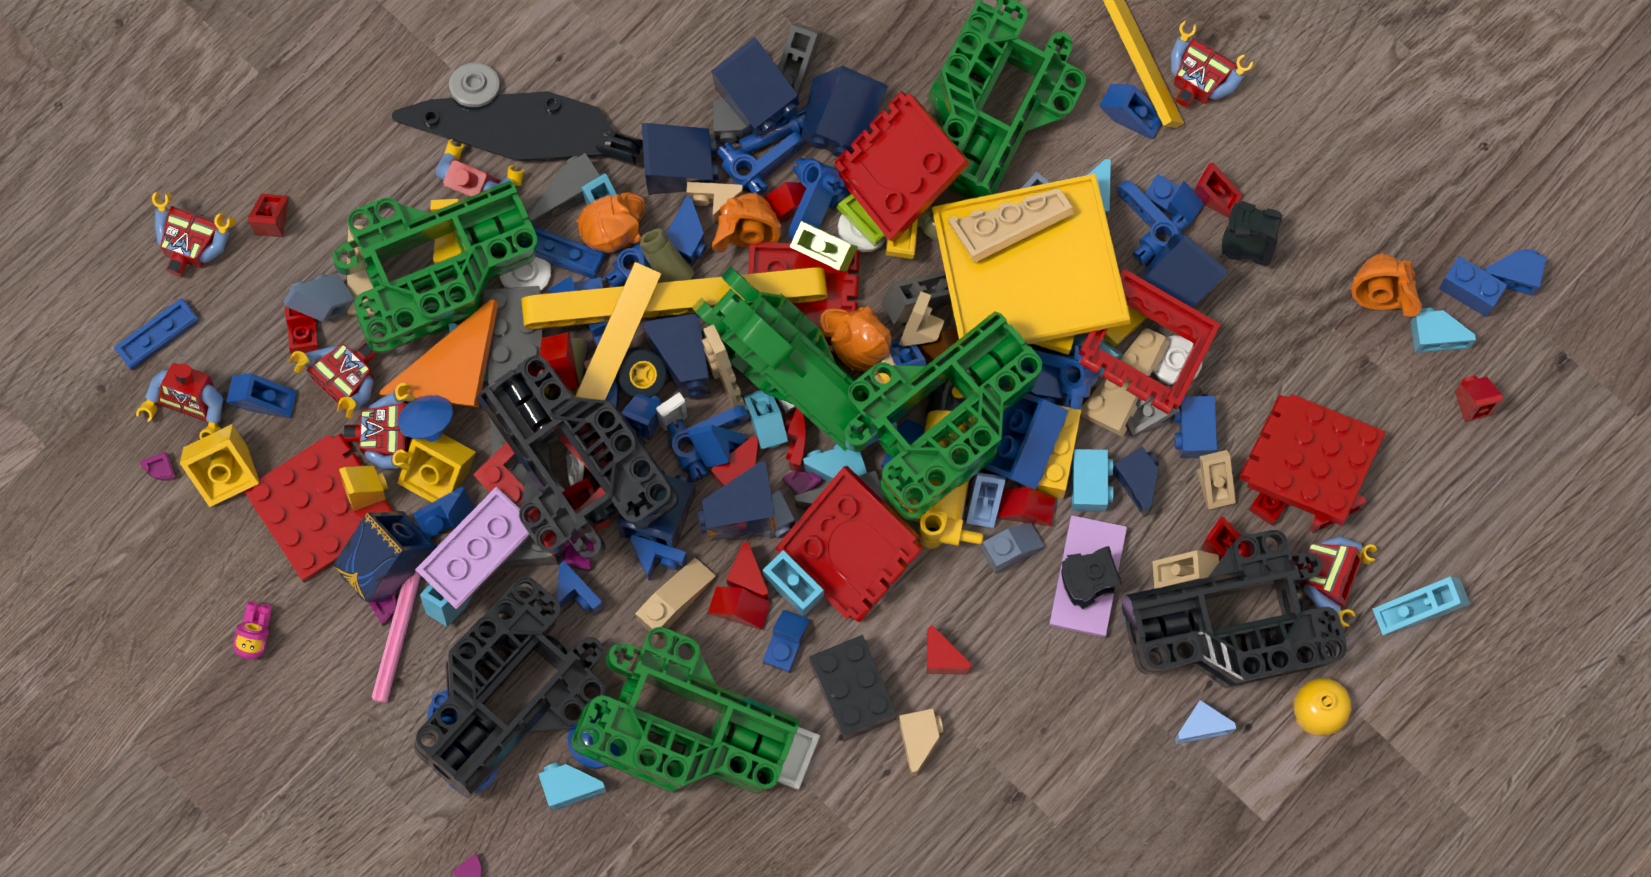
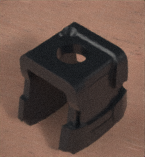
M1245 201L1235 203L1222 238V254H1225L1228 259H1247L1263 266L1270 265L1278 242V230L1282 221V213L1269 208L1262 211L1257 209L1256 205Z
M1110 546L1098 549L1092 554L1081 555L1079 553L1067 555L1068 558L1062 562V582L1066 594L1074 606L1084 609L1095 603L1094 599L1102 595L1115 594L1122 590L1123 582L1113 561Z

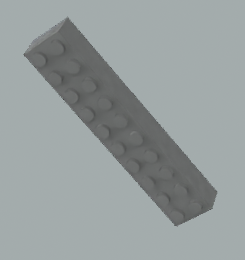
M540 286L484 290V304L490 299L499 302L487 360L488 387L510 370L516 369L517 365L534 355L540 356L541 338L545 337L544 328H524L521 305L522 298L542 294ZM542 370L539 371L537 377L543 374ZM490 419L493 456L506 443V440ZM550 444L539 453L553 472ZM515 456L505 467L524 486L526 469L517 456ZM529 536L500 568L558 565L557 554L552 556L550 553L540 549L532 537Z

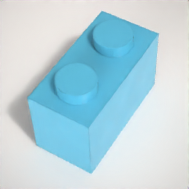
M1073 450L1072 511L1106 512L1108 503H1113V486H1108V476L1113 475V459H1108V450Z
M784 550L763 569L764 579L803 617L824 598V590Z

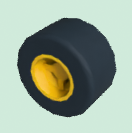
M642 347L630 348L624 356L614 381L618 384V388L630 397L634 398L636 394H641L651 398L657 395L665 385L667 379L666 365L662 358L651 350Z

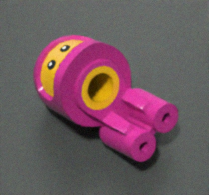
M247 601L243 623L237 625L233 641L234 651L239 657L252 660L259 658L264 653L269 634L267 628L270 624L273 608L271 605L261 604L259 606L255 601Z

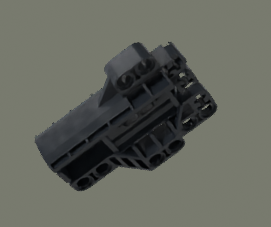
M534 355L517 365L516 369L507 372L493 382V385L483 389L478 395L477 400L526 469L523 502L519 511V518L534 542L543 551L556 554L572 544L582 557L590 561L600 559L605 553L606 545L596 530L595 525L607 521L617 512V509L628 522L637 528L643 529L654 524L677 506L678 494L650 455L625 416L610 401L575 397L558 371L543 357ZM545 369L544 373L537 377L539 371ZM558 392H561L560 397L556 400H553L554 395ZM563 435H566L606 493L582 511L578 510L539 453ZM595 437H601L591 447L587 445V442ZM605 447H608L607 449L599 453L597 456H595V454H597L599 451H601ZM614 456L613 461L603 468L600 462ZM650 467L649 474L641 477V472L645 468ZM667 490L666 497L661 501H657L658 494L661 491ZM673 496L672 502L668 506H666L671 501V498ZM647 501H649L653 505L652 508L649 509V507L651 506L647 503ZM638 508H640V509H639L640 515H639L638 517H636V516H637L636 510H637ZM533 509H539L541 512L540 519L535 523H530L528 520L529 513ZM550 532H555L557 535L556 543L551 547H546L544 543L545 536ZM583 537L596 542L593 545L595 549L593 552L585 551L588 546L582 539Z
M1268 530L1245 535L1235 540L1207 578L1127 594L1122 598V611L1126 619L1125 624L1130 645H1132V654L1136 668L1146 675L1194 665L1226 689L1324 667L1341 660L1346 654L1347 645L1337 611L1331 607L1302 611L1304 607L1303 595L1298 585H1295V583L1308 581L1321 572V558L1317 554L1307 552L1291 555L1285 534L1279 530ZM1267 538L1276 540L1278 544L1277 551H1271L1267 548ZM1240 543L1246 544L1249 547V557H1243L1239 554L1238 545ZM1305 560L1312 567L1309 571L1307 569L1298 570V566L1303 564ZM1275 585L1282 615L1212 630L1205 599ZM1187 610H1189V620H1190V624H1191V627H1192L1193 632H1190L1189 620H1188L1187 614H1186V612H1185V611H1187ZM1159 616H1161V625L1165 638H1162L1161 627L1159 620L1157 618ZM1327 617H1331V619H1332V622H1331V623L1329 622V620H1328ZM1263 632L1265 633L1266 647L1261 636ZM1249 635L1252 637L1254 650H1252ZM1236 638L1241 639L1242 651L1239 649ZM1334 642H1336L1340 647V652L1337 656ZM1177 647L1183 650L1184 659L1178 655ZM1325 647L1328 648L1330 656L1326 654ZM1297 652L1301 655L1302 662L1298 660ZM1149 653L1155 656L1156 665L1150 662Z
M521 577L516 580L488 612L478 619L448 653V662H446L445 666L447 699L423 724L416 735L414 750L417 756L428 766L432 767L457 792L468 799L472 797L528 733L564 728L575 729L579 719L574 721L567 719L564 711L571 707L577 709L579 715H581L585 705L593 700L585 696L584 688L592 686L598 690L599 696L605 695L604 683L591 672L602 655V644L594 637H586L567 653V650L557 639L548 635L557 622L561 609L560 604L555 597L530 577ZM526 583V584L531 585L532 588H533V590L530 589V588H528V587H518V586L521 585V584ZM518 593H526L530 598H522ZM499 614H507L510 619H502ZM591 647L594 650L593 655L595 657L589 655L582 662L581 657L584 651ZM535 650L558 671L507 726L485 706V703ZM502 651L509 658L504 662L496 652ZM481 668L492 674L488 681L479 673ZM443 717H451L455 723L446 725L441 719ZM475 720L478 723V725L481 726L485 731L490 733V735L487 737L486 734L480 728H478L475 724L471 722ZM425 738H430L435 742V745L427 747L421 741ZM455 741L456 744H457L462 750H464L466 753H468V754L471 755V756H470L469 758H467L457 747H455L454 745H452V743Z

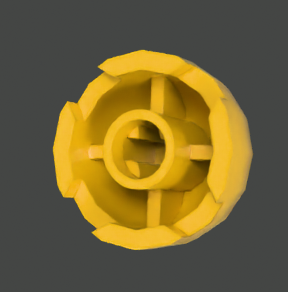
M1316 678L1306 682L1297 691L1293 700L1297 724L1305 732L1314 736L1337 733L1346 725L1351 714V698L1347 690L1339 682L1330 678Z

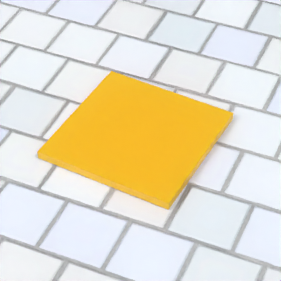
M1096 173L932 207L959 339L994 311L1002 313L1007 319L1008 324L1015 328L1026 341V344L1131 324ZM1060 188L1071 204L1074 213L975 263L962 246L948 222V218L957 216L958 219L972 216L971 212L982 209L983 212L998 209L999 204L1024 202L1025 197Z

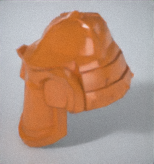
M626 192L622 193L621 196L619 194L609 195L594 200L583 208L579 218L576 220L579 236H581L588 247L605 253H614L630 247L632 244L639 243L641 241L638 233L639 222L645 212L643 198L636 193Z
M756 192L745 193L735 198L727 199V202L720 207L721 215L718 216V229L711 246L715 252L722 253L726 251L728 243L744 248H749L750 244L760 242L776 243L781 236L782 225L777 219L776 213L771 209L769 202Z
M1376 254L1362 265L1353 278L1350 290L1353 299L1360 306L1374 310L1402 308L1403 316L1407 317L1417 316L1422 310V304L1416 290L1417 282L1414 280L1415 271L1411 267L1412 262L1409 260L1399 261L1388 254Z
M860 307L851 313L841 309H827L820 315V330L824 337H832L831 344L835 353L845 366L851 370L865 373L889 355L891 347L890 330L873 314L871 307Z

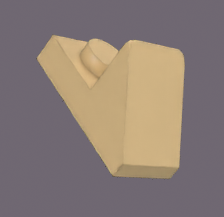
M687 182V196L692 198L694 205L707 206L709 203L713 204L714 223L718 222V216L721 215L720 207L727 202V199L743 195V185Z
M920 292L899 345H916L934 342L938 339L944 320L930 315L932 308L927 305L931 295Z
M1224 450L1200 456L1201 468L1197 469V474L1207 508L1214 509L1236 503L1231 458L1228 451Z

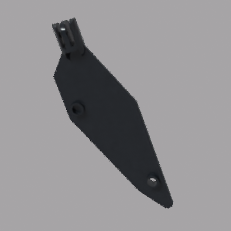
M548 91L497 95L489 104L481 107H467L459 104L453 98L430 99L397 109L392 113V119L397 123L447 139H453L454 141L516 161L571 158L586 153L587 156H604L634 166L636 158L640 154V149L643 147V140L613 131L598 107Z

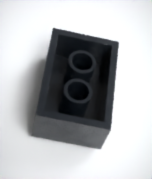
M863 634L809 656L811 668L843 742L896 720V710Z

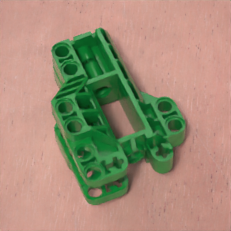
M977 0L927 95L942 129L970 161V164L947 187V189L964 198L973 199L995 194L1025 133L1053 122L1065 120L1074 108L1086 83L1084 73L1066 62L1072 51L1073 42L1068 34L1063 32L1053 34L1043 51L1030 41L1018 38L1028 13L1025 6L1016 0H996V8L983 3V0ZM1004 4V5H1006V7H1005L1004 11L1002 12V11H1000V9L1002 8V5ZM1013 11L1018 12L1017 19L1011 17ZM1057 45L1061 47L1059 53L1055 51ZM1006 61L1033 75L1009 125L981 111ZM972 71L985 78L983 84L968 77L970 72ZM1065 80H1072L1076 84V88L1069 87ZM1054 102L1061 103L1065 111L1057 110Z
M507 181L431 213L399 204L392 198H382L357 208L348 217L349 230L353 240L342 244L341 247L333 252L335 269L342 275H351L366 269L373 288L362 292L355 299L356 316L369 348L375 353L383 354L427 335H437L447 331L451 323H455L458 326L479 309L489 280L533 262L537 251V235L528 219L527 212L514 184L511 181ZM385 208H390L394 210L395 214L393 217L386 219L380 216V212ZM496 217L498 218L499 224L503 231L502 234L499 233L497 225L494 221V218ZM358 219H365L369 222L368 226L364 229H357L354 227V223ZM472 228L478 244L474 245L467 229ZM453 232L462 253L389 283L380 263L381 261ZM526 244L530 247L521 248L519 245ZM356 247L362 260L360 263H358V257L355 253L354 248ZM341 255H346L351 263L346 264L344 261H341ZM495 255H502V256H504V257L501 258V259H497V258H494L493 256H495ZM453 278V281L440 285L441 282ZM429 287L431 288V290L426 291V292H424V293H421V294L417 293V292L422 291V290H424V289H427V288H429ZM368 308L371 312L374 313V318L370 321V316L368 314V311L366 310ZM466 310V311H465L463 314H461V315H455V314H457V313H459V312H461V311ZM440 321L437 325L430 326V324ZM404 322H409L412 324L411 326L406 328L400 326V324ZM375 324H376V326H378L379 324H383V326L375 327V328H373V329L371 330V328H372ZM413 332V334L410 335V336H407V337L403 336V335H406V334H408V333ZM377 333L385 334L383 338L378 339L373 337ZM387 343L384 347H376L374 345Z
M730 266L721 277L736 292L730 289L714 307H711L701 297L692 307L693 310L709 326L714 324L730 362L763 393L796 406L839 447L846 451L848 448L844 444V430L849 422L857 417L847 402L849 387L855 380L836 364L822 331L782 293L776 295L759 292ZM857 391L853 394L856 401L863 402L868 399V395L864 391ZM853 431L851 439H860L862 437L863 431H861L859 434H856Z
M994 311L927 366H899L881 362L874 365L854 381L849 387L847 402L857 417L850 421L844 430V444L849 450L859 452L867 448L874 441L880 442L886 453L893 458L883 468L880 489L902 517L907 520H916L995 459L997 447L1002 439L1003 413L1036 386L1042 369V361L1030 346L1028 347L1026 341L1015 328L1008 324L1007 319L1002 313ZM879 373H885L891 380L886 384H881L876 381L875 376ZM946 380H949L966 400L909 445L892 424ZM1000 388H1005L1009 392L1002 391ZM857 391H864L868 395V399L859 402L854 399L853 394ZM961 425L966 430V433L964 434L961 430L958 429V427ZM854 431V433L859 434L863 431L862 440L859 438L851 439L852 432ZM943 440L947 448H942L939 443ZM930 481H937L941 485L933 486ZM915 499L919 502V504L913 505L910 504L907 500ZM904 507H905L907 510H912V511L919 510V511H918L917 513H915V514H910V513H908V512L905 511Z
M656 627L644 637L640 649L622 643H617L609 649L605 658L606 665L612 671L626 676L627 680L618 700L601 695L585 705L571 739V745L575 752L625 772L634 779L669 793L707 776H712L751 793H760L776 785L793 743L794 735L799 727L798 718L716 685L700 654L697 642L667 628ZM652 635L663 637L665 642L664 648L657 649L652 645ZM679 646H687L691 650L690 660H684L679 656ZM622 650L624 653L623 658L629 661L634 658V653L637 654L630 671L626 669L631 662L623 661L621 664H618L617 657L614 654ZM646 682L717 711L718 715L709 738L636 709L635 705L644 683ZM597 706L600 708V714H602L601 718H598L595 721V723H590L591 720H595L598 711L595 709V707ZM732 723L735 724V727L732 730V733L727 744L724 741L727 737V734ZM648 732L661 737L658 745L648 741ZM583 733L591 735L593 745H587L583 741ZM758 734H759V735H762V737H761V739H760V741H759V743H758V745H757L755 754H754V755L751 754V752H752V750H753V748H754V745H755V743H756ZM672 742L684 746L681 754L670 750ZM610 744L618 746L620 750L619 757L611 753ZM639 757L644 760L645 766L640 762ZM730 761L736 763L737 773L731 770ZM667 768L670 770L672 776L668 774ZM757 772L764 776V784L758 781Z

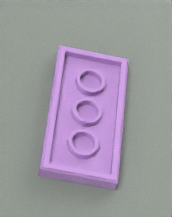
M495 487L415 570L458 610L530 536L520 521V509ZM528 517L529 522H530V523H534V522Z
M1071 515L1062 562L1068 558L1067 555L1079 553L1081 555L1092 554L1098 549L1110 546L1113 561L1117 571H1119L1127 527ZM1061 563L1049 626L1105 638L1114 594L1102 595L1094 599L1095 603L1084 609L1074 606L1064 589Z

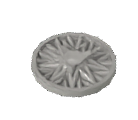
M482 63L462 65L452 73L449 79V91L452 98L459 104L467 107H481L489 104L496 98L500 88V80L496 71Z

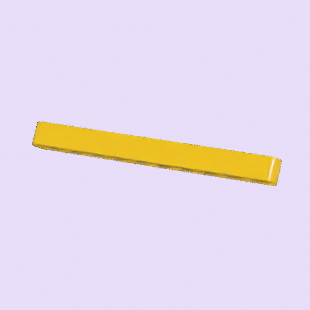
M823 268L741 275L759 292L776 295L782 293L791 303L819 301L828 297ZM722 277L657 283L642 318L696 313L692 307L701 297L711 307H714L730 289L734 292L736 291ZM624 286L526 296L521 299L524 328L540 329L608 322Z

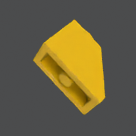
M374 466L343 467L339 469L343 486L353 511L386 500L384 490L388 489L383 473L377 474Z

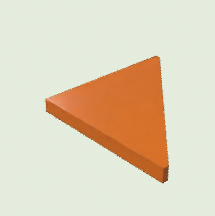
M490 299L381 389L379 395L386 396L394 392L400 383L413 385V388L409 389L407 394L414 395L415 399L426 395H438L446 398L451 405L478 408L479 401L477 397L482 391L499 302Z

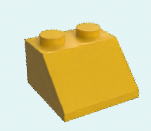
M233 424L183 447L180 465L209 507L259 484V478L248 447Z
M443 433L440 439L433 442L428 441L426 438L412 439L408 453L412 454L413 457H408L404 462L410 466V469H402L397 484L430 502H434L462 486L469 474L476 452Z

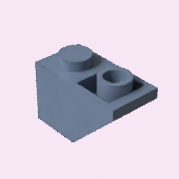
M336 273L329 276L323 274L306 283L300 281L293 284L289 288V293L283 303L288 308L323 322L345 315L355 299L340 275Z

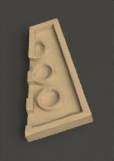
M1060 188L1025 197L1024 202L999 204L998 209L983 212L982 209L971 212L972 216L958 219L957 216L948 218V222L962 246L975 263L1074 213L1071 204Z
M714 324L704 328L705 339L701 341L714 379L720 378L733 407L745 405L740 395V389L736 384V378L726 349Z
M1145 327L1120 360L1150 377L1151 373L1156 372L1170 342L1166 336ZM1104 378L1082 406L1081 416L1123 437L1127 430L1125 425L1129 417L1134 416L1137 410L1136 403L1139 398L1126 391L1129 385L1127 381L1120 388Z

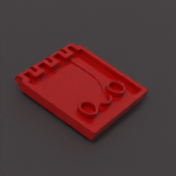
M900 91L888 104V107L892 110L891 113L883 109L869 124L873 132L871 133L865 129L854 140L851 147L855 151L852 152L846 149L834 162L838 168L840 178L844 181V185L888 240L894 243L970 164V161L918 99L910 93L906 95L903 91Z
M760 242L750 244L748 274L807 268L824 269L828 297L819 301L793 303L819 329V317L827 309H841L848 313L858 310V302L847 301V299L858 298L859 276L848 273L859 272L860 252H855L849 268L845 272L791 248V243ZM825 337L831 353L836 354L831 344L832 337Z
M1290 394L1289 398L1279 395L1270 411L1271 415L1268 416L1260 432L1261 437L1257 438L1249 455L1250 459H1247L1239 477L1243 481L1248 482L1247 488L1343 526L1386 431L1296 395Z
M328 434L261 477L259 484L244 491L303 583L334 564L366 513L394 512L387 500L353 511L344 489L339 469L363 466L356 454H352L345 459V456L350 454L353 449L344 440L343 434H339L334 438H331Z
M847 465L842 467L775 549L779 553L784 550L824 590V597L846 619L852 617L860 623L872 610V604H877L890 589L888 583L894 584L908 568L906 563L911 564L923 550V547L917 541L920 536Z

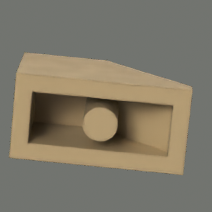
M1196 550L1152 561L1154 589L1207 578L1219 563V555Z
M933 709L899 716V725L911 777L917 776L939 742V733H943L940 715L935 716Z

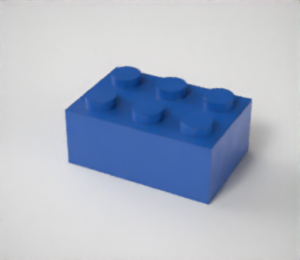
M1027 393L1003 413L1002 439L997 447L996 457L984 469L1036 490L1039 481L1042 479L1049 457L1054 450L1059 433L1065 424L1069 410Z

